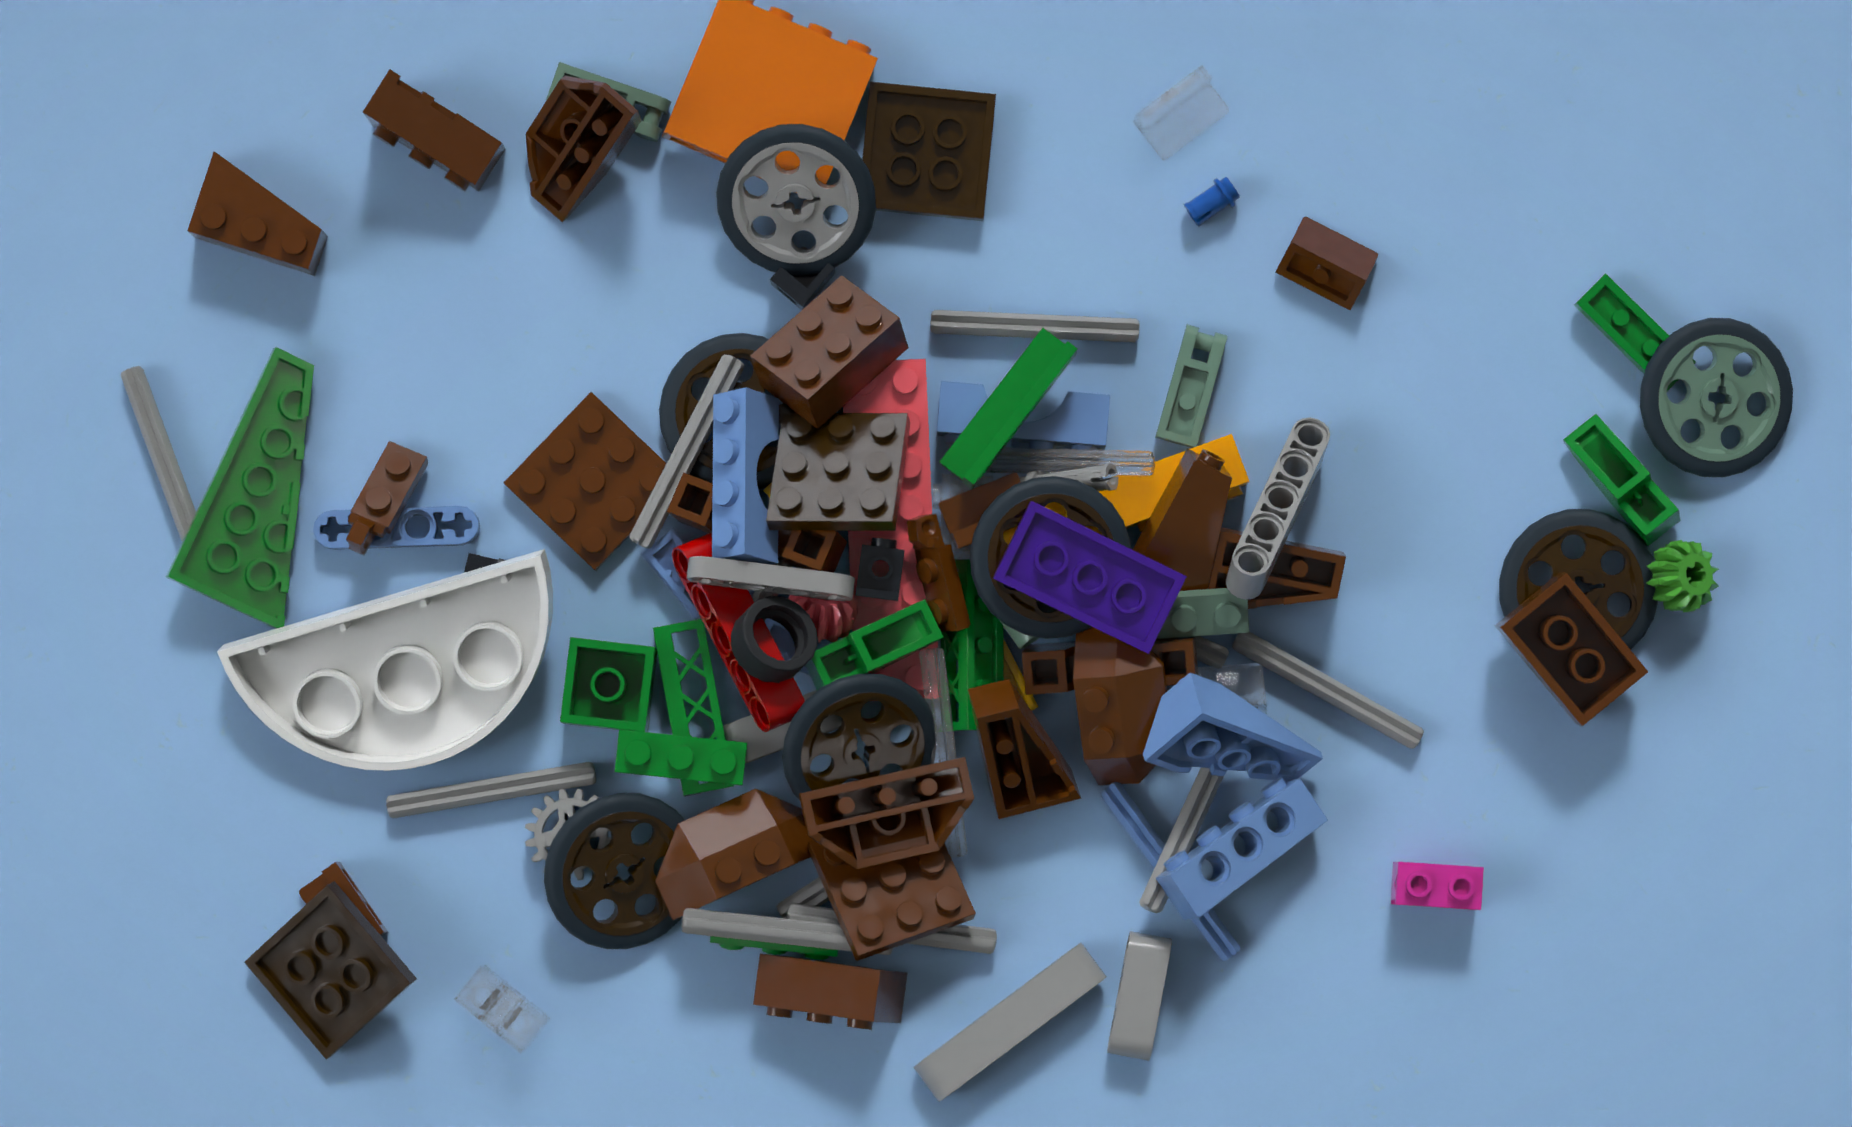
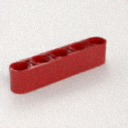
M712 532L673 548L672 559L675 569L757 726L762 731L768 732L791 722L794 715L805 702L794 677L780 683L763 682L749 675L738 664L732 651L731 632L734 623L754 603L749 591L746 589L700 584L687 580L689 557H712ZM762 618L758 619L753 625L754 638L758 646L768 656L777 660H784Z

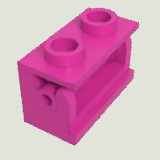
M1393 862L1391 904L1481 910L1484 867Z

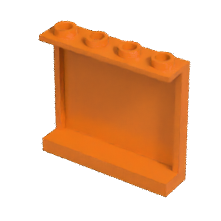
M718 0L662 137L722 163H726L729 155L745 139L760 130L781 124H804L822 128L845 140L878 60L877 57L870 55L871 48L854 40H848L847 44L831 38L832 32L813 23H809L808 28L792 22L794 16L782 9L770 7L769 11L754 6L755 0ZM783 151L776 156L777 164L784 170H794L800 165L799 157L794 152ZM823 165L816 171L820 182L827 184L833 166Z

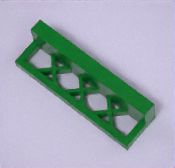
M1042 328L939 461V464L973 489L1076 356L1078 348L1068 341L1064 344L1046 329Z
M970 559L955 560L971 624L968 628L957 632H941L943 635L941 639V731H977L968 689L1004 680L1003 625L988 610L978 595L971 575ZM957 659H958V674H956V661H957ZM957 702L959 704V722H956Z
M702 619L654 627L653 632L672 735L692 737L690 735L689 723L699 710L714 722L715 731L709 739L725 740L705 625ZM697 629L699 648L690 661L675 652L672 634ZM700 654L704 671L694 665ZM677 659L686 664L680 675ZM690 668L706 679L707 689L697 703L682 692L681 681ZM708 695L712 713L701 706ZM684 700L694 707L688 717ZM680 779L684 797L734 787L731 784L712 782L699 784V781Z

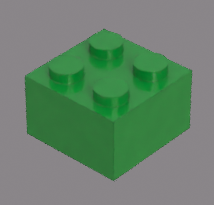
M570 637L560 722L569 725L612 730L622 729L648 732L657 648Z

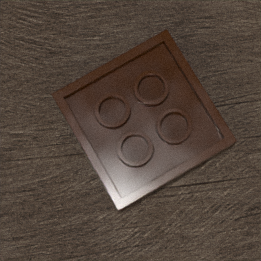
M590 392L503 483L589 566L597 571L630 536L667 463L599 398Z
M816 841L808 842L807 850L856 961L973 920L976 912L945 843L939 851L854 869Z

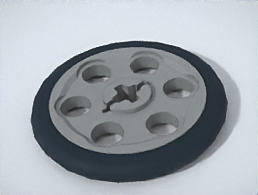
M804 124L777 125L760 130L745 139L729 155L720 172L716 191L717 212L724 232L735 248L751 262L771 272H776L782 267L792 276L815 275L820 273L828 263L835 268L849 260L865 242L872 229L876 212L875 187L869 169L859 154L842 138L822 128ZM783 151L794 152L799 157L800 165L794 170H784L777 164L776 156ZM823 165H830L838 170L840 179L833 185H826L818 180L816 171ZM752 176L761 177L768 185L767 192L760 196L748 193L744 185L746 179ZM791 192H797L799 198L807 199L803 201L802 208L795 209V205L792 202L786 203L790 198ZM832 205H839L847 211L848 219L842 224H832L825 218L824 211L826 208ZM759 216H767L775 222L776 230L770 235H761L755 231L752 222ZM801 230L809 231L814 235L816 244L808 250L800 249L794 244L792 240L793 235Z

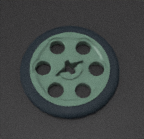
M1707 318L1691 322L1673 332L1657 347L1648 362L1640 388L1642 420L1654 447L1667 461L1676 467L1701 477H1727L1743 473L1759 464L1776 448L1787 429L1792 412L1793 386L1789 368L1780 350L1767 335L1755 327L1731 318ZM1702 346L1709 348L1713 356L1711 365L1705 370L1697 369L1693 363L1694 352ZM1745 352L1751 357L1753 365L1749 374L1740 377L1734 372L1733 361L1737 355ZM1676 379L1682 380L1687 388L1686 396L1681 402L1672 403L1667 396L1668 385ZM1719 386V393L1725 395L1724 403H1717L1715 407L1714 402L1708 401V395L1710 392L1715 393ZM1755 392H1760L1766 399V408L1758 416L1751 415L1747 409V400ZM1688 419L1696 420L1701 429L1698 439L1691 443L1684 441L1680 433L1683 423ZM1729 425H1734L1740 432V441L1732 449L1725 448L1720 438L1724 428Z

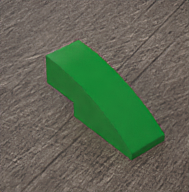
M1597 414L1593 415L1563 439L1567 448L1595 485L1647 546L1651 545L1681 521L1679 509L1651 479V473Z
M924 599L816 650L813 658L805 667L818 691L821 687L839 678L856 674H874L941 640L943 635Z

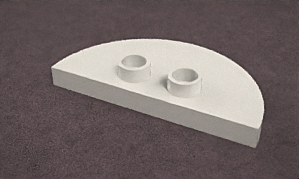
M543 549L233 641L224 644L217 653L234 688L251 711L281 738L302 751L325 761L364 770L391 771L433 764L466 750L490 734L515 708L534 679L545 654L553 617V587L546 551Z

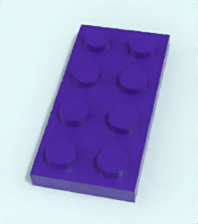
M1030 501L993 576L995 580L1147 654L1150 653L1187 577L1033 501Z

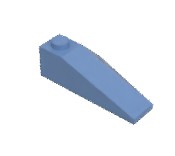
M1191 672L1179 680L1175 686L1161 697L1143 752L1146 762L1173 772L1189 773L1192 767L1209 768L1211 775L1224 776L1227 770L1247 771L1249 778L1276 780L1282 777L1284 781L1300 778L1323 759L1321 751L1222 684Z

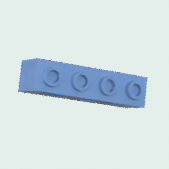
M1281 777L1274 780L1261 790L1263 798L1253 805L1250 801L1242 804L1228 815L1232 821L1221 829L1218 826H1214L1205 831L1196 839L1199 844L1188 854L1185 850H1182L1163 864L1166 870L1158 875L1156 880L1183 920L1201 917L1328 821L1300 778L1284 781ZM1269 811L1273 812L1277 818V828L1274 832L1268 828L1266 823V816ZM1237 835L1242 837L1245 842V852L1242 856L1237 854L1234 849V839ZM1205 859L1213 867V875L1209 881L1204 878L1201 872V865Z

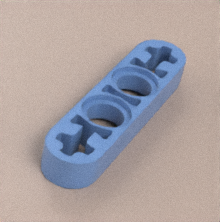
M463 506L404 508L391 534L386 533L382 539L373 540L368 549L470 544L480 532L479 518L472 510ZM330 510L318 516L314 522L313 531L315 538L321 545L334 550L349 549V543L346 541L349 533H340L337 535V541L331 542L330 536L323 534L322 530L323 527L330 526V519L336 518L337 524L340 526H353L348 524L351 510ZM435 514H443L441 519L443 523L456 522L457 515L463 514L466 521L472 522V528L464 531V537H458L457 532L452 529L441 530L444 538L436 539L438 524ZM416 515L425 516L430 523L428 534L421 539L411 538L406 530L407 522Z

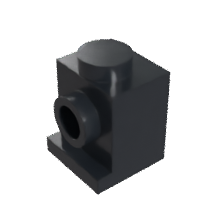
M872 537L871 546L862 545L856 596L898 601L905 550L896 549L897 540ZM878 560H883L889 565V571L883 577L876 576L872 571L873 564Z

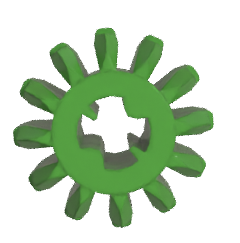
M1682 540L1671 541L1669 544H1665V547L1653 552L1655 561L1646 566L1653 573V578L1646 583L1656 589L1653 600L1663 602L1664 609L1683 612L1695 611L1701 605L1712 601L1710 591L1719 587L1713 580V574L1719 568L1710 565L1713 553L1702 551L1701 543L1694 541L1683 542Z

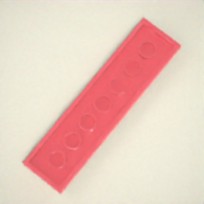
M926 359L893 361L843 406V413H908L910 419L896 530L848 531L850 576L855 578L853 597L858 600V613L856 621L853 623L852 632L917 602L926 600L923 584L916 570L915 549H913V544L909 542L907 520L921 515L932 514ZM872 537L897 540L896 549L905 550L898 601L856 596L862 545L871 546ZM878 560L873 564L872 571L876 576L883 577L888 573L889 565L883 560ZM938 641L874 674H882L900 679L916 689L924 699L940 698Z

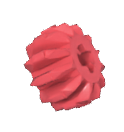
M789 595V598H787L799 604L810 615L816 628L818 643L825 639L833 643L839 637H847L857 618L858 600L854 597L851 601H834Z

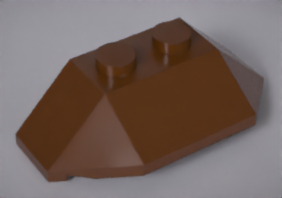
M570 76L562 77L525 134L528 166L532 177L530 182L531 196L561 222H564L607 174L642 120L638 110L607 83Z
M1091 627L1086 631L1076 634L1073 672L1084 761L1098 786L1110 785L1114 782L1120 784H1139L1156 766L1144 760L1143 752L1161 697L1167 692L1164 663L1152 651L1147 654Z
M962 757L800 793L799 798L808 836L854 869H860L939 851L966 809L973 802L974 794L966 758Z
M755 788L678 823L655 879L657 889L672 921L683 916L686 908L699 909L811 858L807 845L813 839L807 834L802 808Z

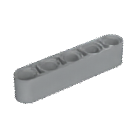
M1311 417L1303 418L1293 426L1234 550L1226 578V586L1230 593L1237 598L1253 599L1263 591L1322 465L1330 432L1325 423Z
M1079 943L913 1068L940 1102L1103 981L1107 976L1084 945Z

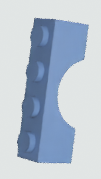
M941 381L937 436H945L944 443L953 445L988 399L983 384ZM1068 391L1061 405L1049 416L1036 421L1024 422L1004 449H1012V442L1029 443V450L1054 452V446L1071 447V454L1096 456L1097 449L1105 450L1110 395Z
M747 387L713 395L712 557L773 565L778 564V530H769L766 522L768 510L764 506L759 494L756 473L758 459L764 447L772 441L779 440V398Z

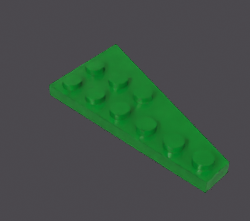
M277 347L273 348L166 575L168 579L275 629L284 627L285 624L284 612L286 595L289 589L290 560L294 546L301 484L299 483L302 460L304 459L306 421L309 415L314 365Z

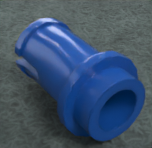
M1227 177L1220 181L1218 178L1214 179L1213 186L1190 202L1183 204L1198 227L1228 205L1233 208L1235 206L1234 201L1240 198L1237 190Z

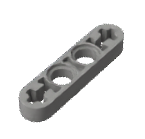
M705 556L689 557L687 580L700 584L834 601L853 600L855 578L846 574Z

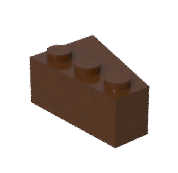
M389 69L363 110V114L368 121L376 128L373 135L391 147H395L396 143L399 142L411 149L408 156L427 169H430L435 164L445 170L447 174L444 179L459 189L466 191L468 186H471L480 191L505 151L503 143L458 113L455 114L434 101L435 98L426 92H419L400 80V75Z
M213 152L187 231L196 239L315 276L328 238L326 233L218 153Z
M1221 527L1208 589L1227 588L1226 578L1234 550L1243 534L1242 531ZM1286 540L1263 591L1259 596L1248 599V609L1338 598L1346 555L1341 551Z
M1010 679L968 689L989 790L998 819L1082 799L1071 767Z
M760 953L753 1005L766 1006V1015L792 1018L794 1010L807 1012L806 1021L832 1024V1018L836 1016L847 1018V1027L872 1030L873 1022L901 1023L908 973Z

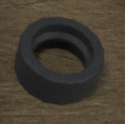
M768 596L756 600L735 621L731 632V647L738 664L749 675L763 682L780 683L793 678L813 658L818 644L816 628L810 615L799 604L785 597ZM758 619H771L780 623L790 633L795 647V654L790 660H777L770 657L758 646L753 633V625Z

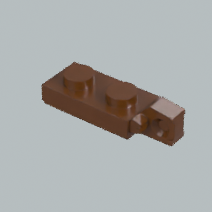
M391 441L388 442L351 509L348 524L353 526L346 538L350 550L365 556L375 535L383 538L386 533L391 534L428 466L427 456Z
M926 514L907 520L909 542L913 544V549H915L917 574L923 584L927 604L940 631H959L968 628L971 623L952 546L943 542L937 514Z

